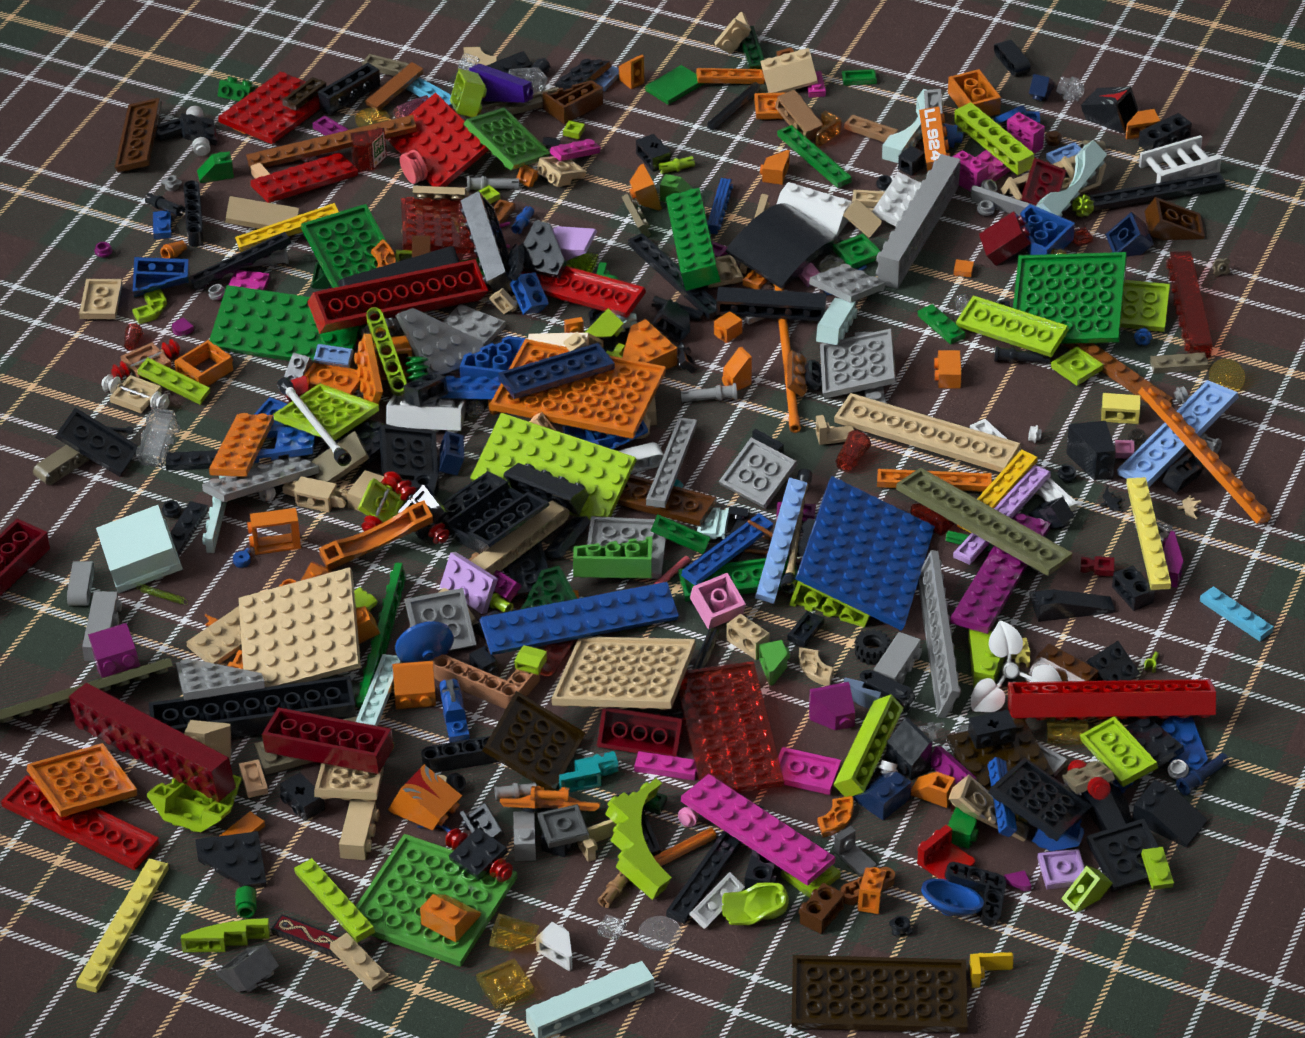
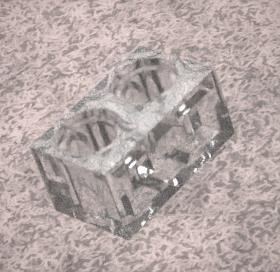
M539 67L509 69L508 74L532 82L534 93L545 90L548 78Z

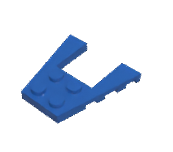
M272 426L266 438L277 437L275 449H260L254 463L260 462L259 459L271 457V460H277L279 456L289 454V457L313 454L316 436L294 427Z

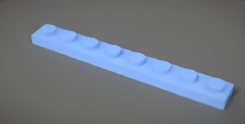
M790 477L788 479L756 592V599L774 604L807 482Z

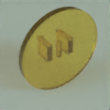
M365 108L355 116V122L359 127L389 121V115L383 109L378 111L375 108Z
M1227 358L1220 359L1211 366L1209 381L1238 392L1244 385L1245 373L1241 365L1236 361Z

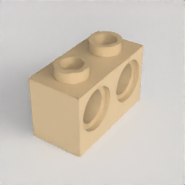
M739 614L727 623V641L755 660L758 659L759 644L768 643L770 633L742 614Z

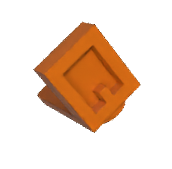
M877 867L865 868L859 889L857 911L879 914L881 891L886 877V870Z

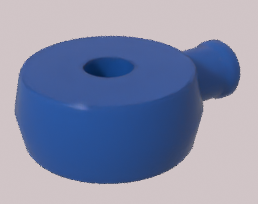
M245 548L244 551L236 552L233 555V563L236 567L245 568L250 564L251 557L249 553H251V549Z

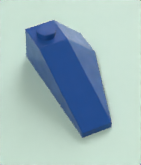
M1082 819L1058 841L1047 837L1043 831L1037 828L1032 842L1036 843L1040 848L1049 851L1077 847L1084 834L1083 828L1080 827Z

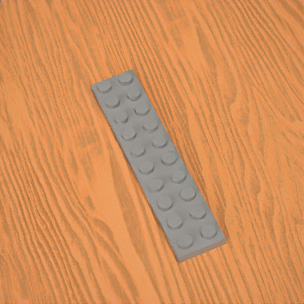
M931 550L921 568L918 587L937 718H946L947 714L952 711L956 698L960 696L961 687L958 685L959 673L956 672L954 643H952L951 639L952 629H950V616L947 612L948 602L945 599L946 588L943 586L944 575L941 573L942 561L939 559L938 551Z

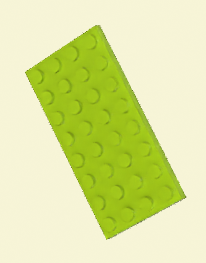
M501 413L470 479L474 481L489 471L506 480L504 476L505 471L517 463L523 465L526 463L530 464L536 470H546L552 476L557 478L562 476L570 483L575 484L577 482L585 486L589 497L580 514L577 515L569 512V514L576 517L587 516L591 521V516H612L637 459L634 456Z

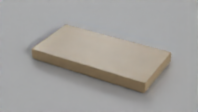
M230 196L225 223L260 229L298 216L299 208Z

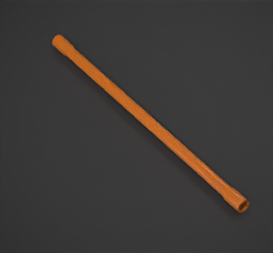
M773 284L776 291H784V287L781 289ZM778 319L789 411V429L791 432L797 433L800 431L801 426L796 393L787 388L788 353L791 351L787 319Z

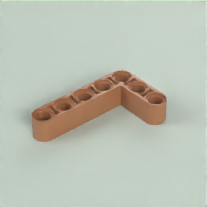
M440 655L433 659L434 677L436 680L441 682L443 680L457 679L461 691L506 709L516 691L527 697L540 681V673L536 675L516 669L506 681L447 655Z

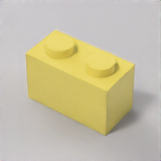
M1103 393L1101 421L1139 424L1140 395Z

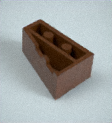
M590 80L572 85L570 89L563 90V88H559L557 92L550 94L543 92V110L565 125L568 121H572L603 104V87Z

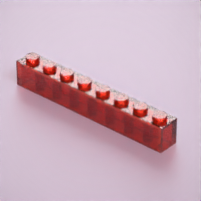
M1191 251L1170 252L1169 259H1166V269L1169 270V281H1172L1171 292L1174 293V304H1177L1176 315L1180 316L1179 327L1182 328L1181 337L1185 339L1184 351H1187L1188 354L1205 353L1206 358H1211L1212 340Z

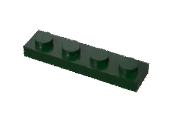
M750 26L751 31L742 40L741 46L748 69H762L760 61L764 60L755 28Z

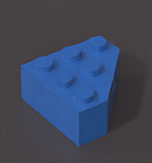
M1029 204L1020 213L1027 223L1025 227L1031 234L1029 236L1031 244L1026 246L1028 255L1059 254L1074 240V222L1032 204Z
M507 336L498 344L494 345L491 343L480 348L479 352L465 354L460 364V378L464 376H470L471 378L486 376L487 378L498 377L499 372L510 368L526 338Z

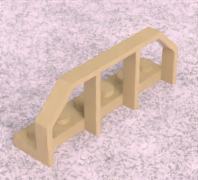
M1064 156L1061 161L1053 165L1067 170L1069 177L1073 180L1076 166L1075 156L1070 158ZM1106 163L1100 167L1096 183L1079 190L1080 194L1078 196L1099 188ZM1029 173L1014 179L1009 177L1001 188L1002 194L1007 195L1010 193L1015 199L1020 200L1022 195L1019 190L1025 187Z

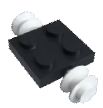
M199 106L189 107L186 114L182 113L179 118L183 139L193 141V151L196 155L205 156L210 152V145L216 146L218 142L214 120L204 118L203 110Z

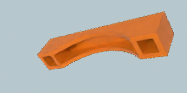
M422 500L372 529L351 537L335 540L320 547V556L325 567L332 570L432 524L433 516L425 500Z

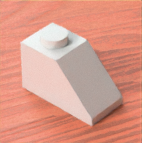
M551 922L536 937V951L566 970L571 971L572 952L569 932L563 926Z

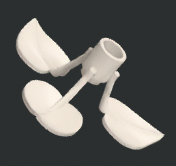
M999 621L989 638L991 652L997 657H1008L1007 662L1002 666L1003 675L997 685L991 678L983 679L977 683L971 696V708L975 712H995L1003 706L1005 693L999 687L1006 677L1013 679L1019 675L1031 680L1030 682L1062 681L1058 672L1052 666L1046 664L1035 667L1032 671V676L1019 671V667L1011 662V654L1021 652L1023 640L1020 633L1006 622Z

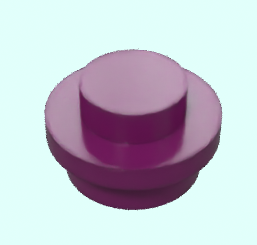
M99 242L94 251L98 257L105 258L111 255L112 247L108 242Z

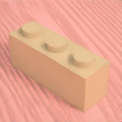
M350 800L339 843L340 858L365 860L367 852H371L372 840L370 839L371 836H375L376 825L374 823L379 820V809H376L375 800Z

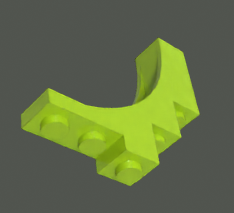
M657 778L650 783H644L637 793L634 791L628 796L623 792L618 797H612L607 804L609 807L605 814L617 824L613 828L614 834L610 840L621 850V853L618 855L619 861L616 868L652 900L666 890L672 878L652 856L642 832L641 815L643 805L657 795L662 785Z

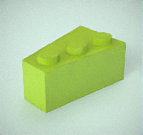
M969 629L968 648L973 688H975L978 682L986 678H991L995 684L997 682L1005 657L995 656L989 648V638L993 631H989L986 634Z

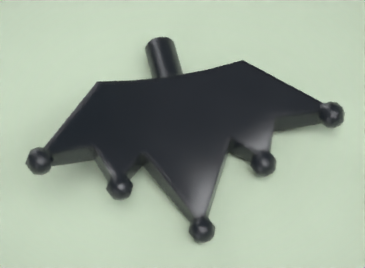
M1107 485L1102 497L1105 502L1101 503L1100 507L1107 505L1109 510L1123 512V509H1120L1122 505H1118L1123 499L1112 497L1114 492H1109V485Z

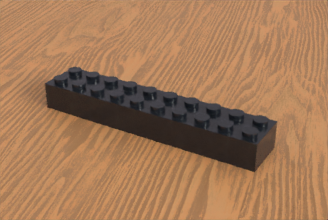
M350 676L271 686L185 701L184 698L149 703L151 717L185 734L190 720L231 724V738L262 734L278 707L337 719L356 717Z

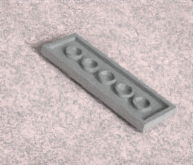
M300 456L289 457L283 460H274L270 464H260L257 468L250 469L247 477L226 476L220 479H211L210 482L202 484L204 492L226 502L298 480L301 476L307 477L319 473V466Z

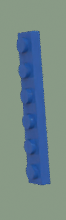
M760 513L750 519L769 531L773 529V523ZM746 522L683 569L681 576L693 585L700 584L765 535V533Z

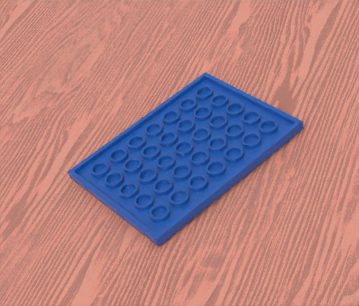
M831 476L795 579L902 631L908 617L935 526Z

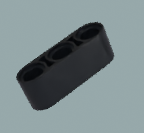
M1012 40L994 44L996 57L1012 76L1030 72L1029 60Z

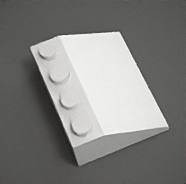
M405 394L402 396L393 395L387 404L386 424L397 427L428 429L436 432L447 430L448 432L457 433L463 427L468 399L439 398L422 407H417L406 403Z

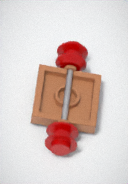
M172 339L169 340L168 345L163 342L161 350L153 342L122 355L120 366L113 364L111 373L114 378L120 377L121 381L123 376L128 378L130 372L137 378L146 379L138 375L137 369L147 357L170 368L171 361L169 359H172V354L175 356L179 355L180 346Z

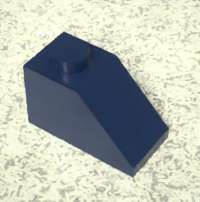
M1033 74L1029 95L1036 101L1048 100L1055 83L1050 77Z

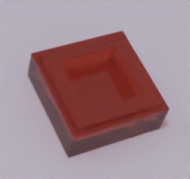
M1086 227L1075 229L1073 242L1076 246L1093 242V236Z

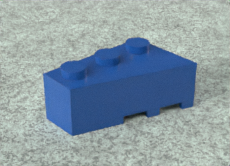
M134 257V297L158 289L162 290L188 283L189 260Z

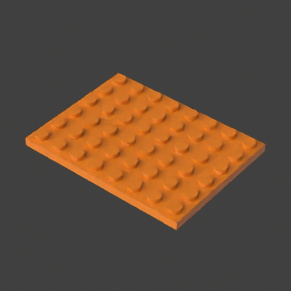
M525 339L509 369L569 351L564 346ZM609 355L615 363V369L522 398L514 399L501 383L490 402V410L533 418V416L542 412L549 422L633 439L666 373V366Z

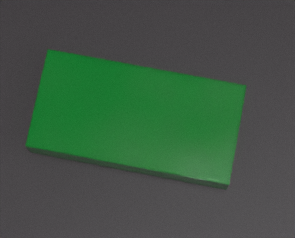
M874 69L841 72L843 86L877 84Z

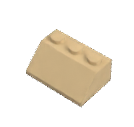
M809 48L760 61L768 93H784L818 83Z

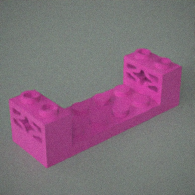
M1019 112L1007 119L1008 133L1034 154L1043 149L1045 126ZM963 150L953 156L960 159L959 185L970 192L973 185L981 187L982 181L989 179L995 182L1011 171L987 150L976 157Z

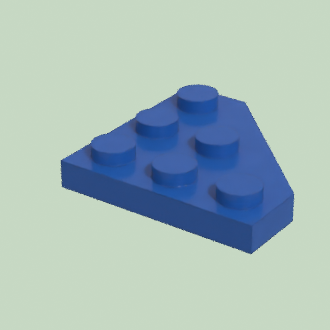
M1169 716L1160 727L1184 746V752L1168 762L1171 763L1174 760L1180 759L1188 765L1189 771L1193 769L1198 770L1208 762V757L1193 718Z

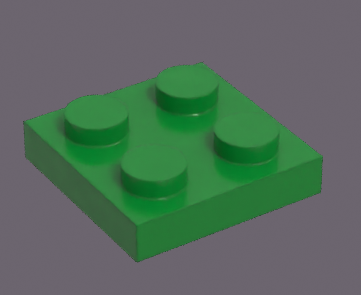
M864 234L833 245V251L854 269L876 261L878 253L881 252Z

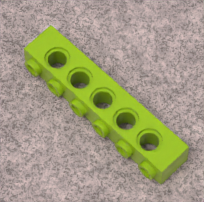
M971 102L955 110V124L1016 175L1030 170L1035 158L1034 153L1004 130L1001 125L993 121L990 116H987Z

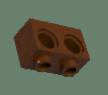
M822 883L818 889L813 890L809 900L800 906V924L822 934L844 908L845 893Z

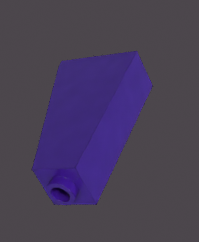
M483 64L469 67V71L479 74L485 84V88H487L484 98L482 97L481 101L525 103L533 99L532 82Z

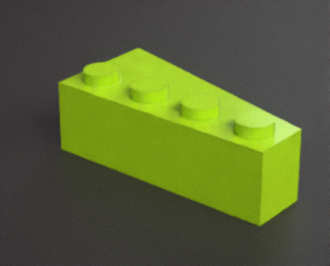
M800 581L796 585L789 604L794 607L796 605L804 606L805 610L811 612L813 609L823 612V615L827 617L837 616L841 621L865 627L870 618V615Z

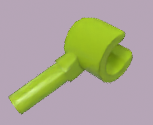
M1154 652L1152 659L1145 660V671L1147 667H1153L1152 673L1156 672L1158 652Z

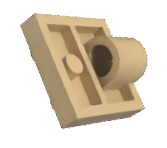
M731 255L716 257L721 282L707 285L708 288L743 282V275L734 257Z

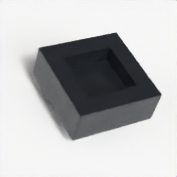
M544 136L542 144H545L546 148L551 149V147L559 146L561 139Z
M729 506L728 514H732L734 519L744 520V516L750 517L751 509Z

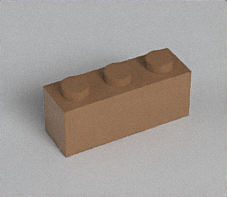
M795 89L777 97L775 108L789 126L795 127L809 140L820 136L823 126L821 120L815 116L812 109L807 106Z

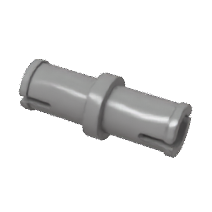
M536 782L494 787L495 799L519 798L531 795V787L536 786Z

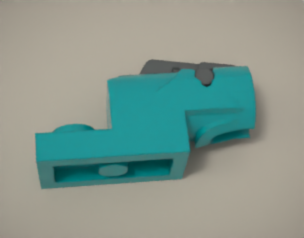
M615 752L585 755L583 759L575 760L574 772L559 775V789L566 787L569 788V793L601 786L602 776L619 772Z

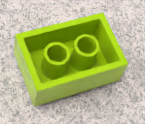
M458 69L450 97V102L457 114L475 117L477 114H480L482 104L480 103L482 97L484 98L487 88H485V84L479 74Z

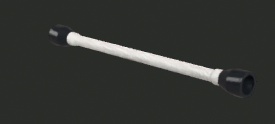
M287 377L281 378L277 382L280 392L290 397L332 449L335 461L340 466H347L352 460L349 452L336 444L296 394L291 380Z

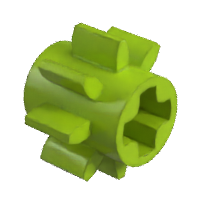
M1083 195V197L1078 196L1072 203V211L1076 212V215L1080 217L1084 215L1089 216L1094 209V201L1090 200V197Z

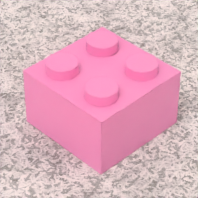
M728 573L693 586L690 596L692 603L708 630L711 627L714 628L733 620L739 614L743 615L746 605Z

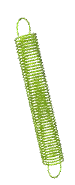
M146 585L141 587L144 588L141 589L143 593L169 601L173 600L178 604L184 602L185 599L178 595L173 597L175 594L162 590L159 591V589Z

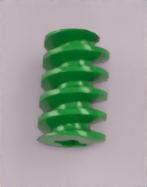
M423 356L405 357L411 360L406 363V366L411 367L406 370V373L411 375L406 378L407 381L412 382L429 374L424 372L425 369L429 368L428 365L424 364V362L429 360L428 358Z

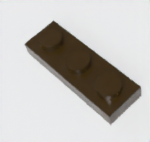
M314 77L310 78L282 100L283 106L297 111L318 95V91L326 87V82Z

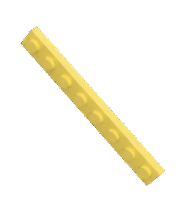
M1146 477L1127 478L1126 485L1151 590L1171 589L1169 572Z
M148 859L76 981L77 988L98 992L169 870L168 863Z

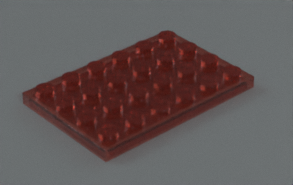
M414 197L401 198L402 249L412 251V236H431V252L454 246L457 253L474 254V244L469 237L471 232L467 229L465 224L467 220L461 212V208H463L461 201H450L449 199L433 200L431 198L415 199Z

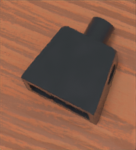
M667 301L658 311L652 325L676 342L681 343L690 333L689 313L680 308L679 303Z

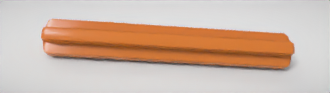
M708 828L653 857L660 866H663L716 839V831L713 828Z

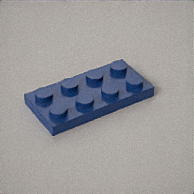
M447 376L448 394L441 398L493 399L501 382L498 377L487 378L486 376L471 378L470 376L455 378L454 376Z

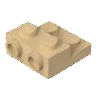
M554 156L539 158L536 168L539 175L547 178L550 183L557 187L570 185L572 179L584 178L587 172L571 159L559 161Z

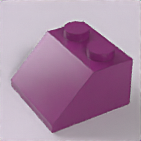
M127 623L88 634L97 670L102 678L140 666Z

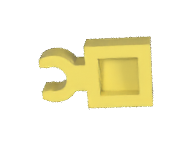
M1022 638L1023 647L1021 652L1011 654V659H1015V664L1018 667L1023 662L1029 668L1030 648L1027 638Z

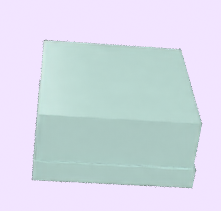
M158 505L96 528L118 593L135 588L138 584L142 585L183 569L168 525Z

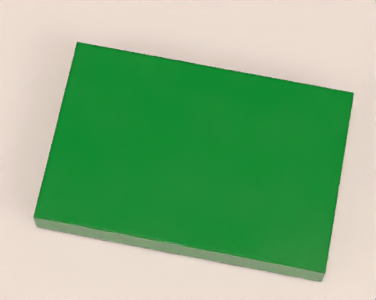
M680 65L647 84L645 91L669 105L704 83H698L697 75Z

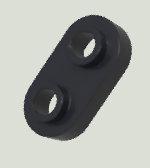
M809 360L804 366L806 370V385L809 389L818 391L822 387L821 364L816 360Z

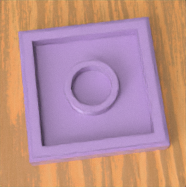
M1079 849L1038 853L1037 856L1046 890L1070 887L1085 868Z

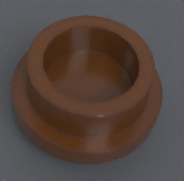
M1050 131L1045 134L1046 143L1050 146H1057L1062 140V135L1057 131Z

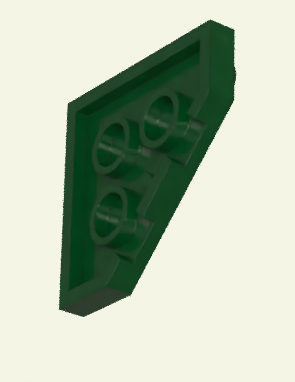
M560 566L541 570L521 609L577 599Z

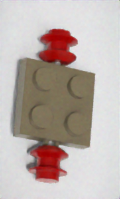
M1079 759L1072 761L1068 766L1067 774L1062 775L1064 783L1076 794L1088 790L1089 794L1098 800L1105 799L1110 794L1111 787L1108 782L1115 780L1113 772L1102 762L1092 761L1086 764L1083 760Z

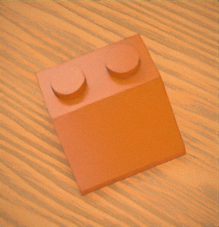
M433 661L392 664L396 709L436 706Z
M432 894L420 907L421 925L454 942H457L481 916V912L443 894Z

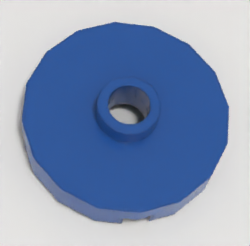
M1021 105L994 118V121L1000 124L1018 112H1025L1026 108L1024 105Z

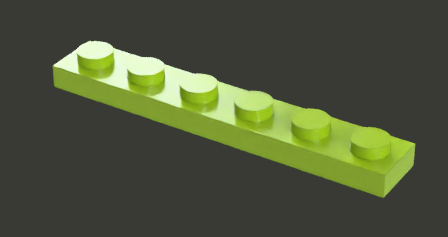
M312 858L294 868L295 874L357 943L375 933L374 926Z

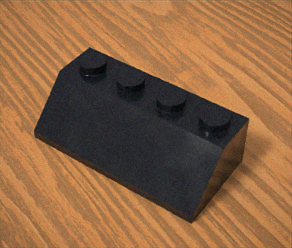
M517 463L504 473L511 488L523 494L530 492L547 502L555 501L568 509L569 512L577 515L580 514L589 497L585 486L577 482L575 484L570 483L562 476L557 478L552 476L550 472L536 470L534 466L527 463L525 465Z

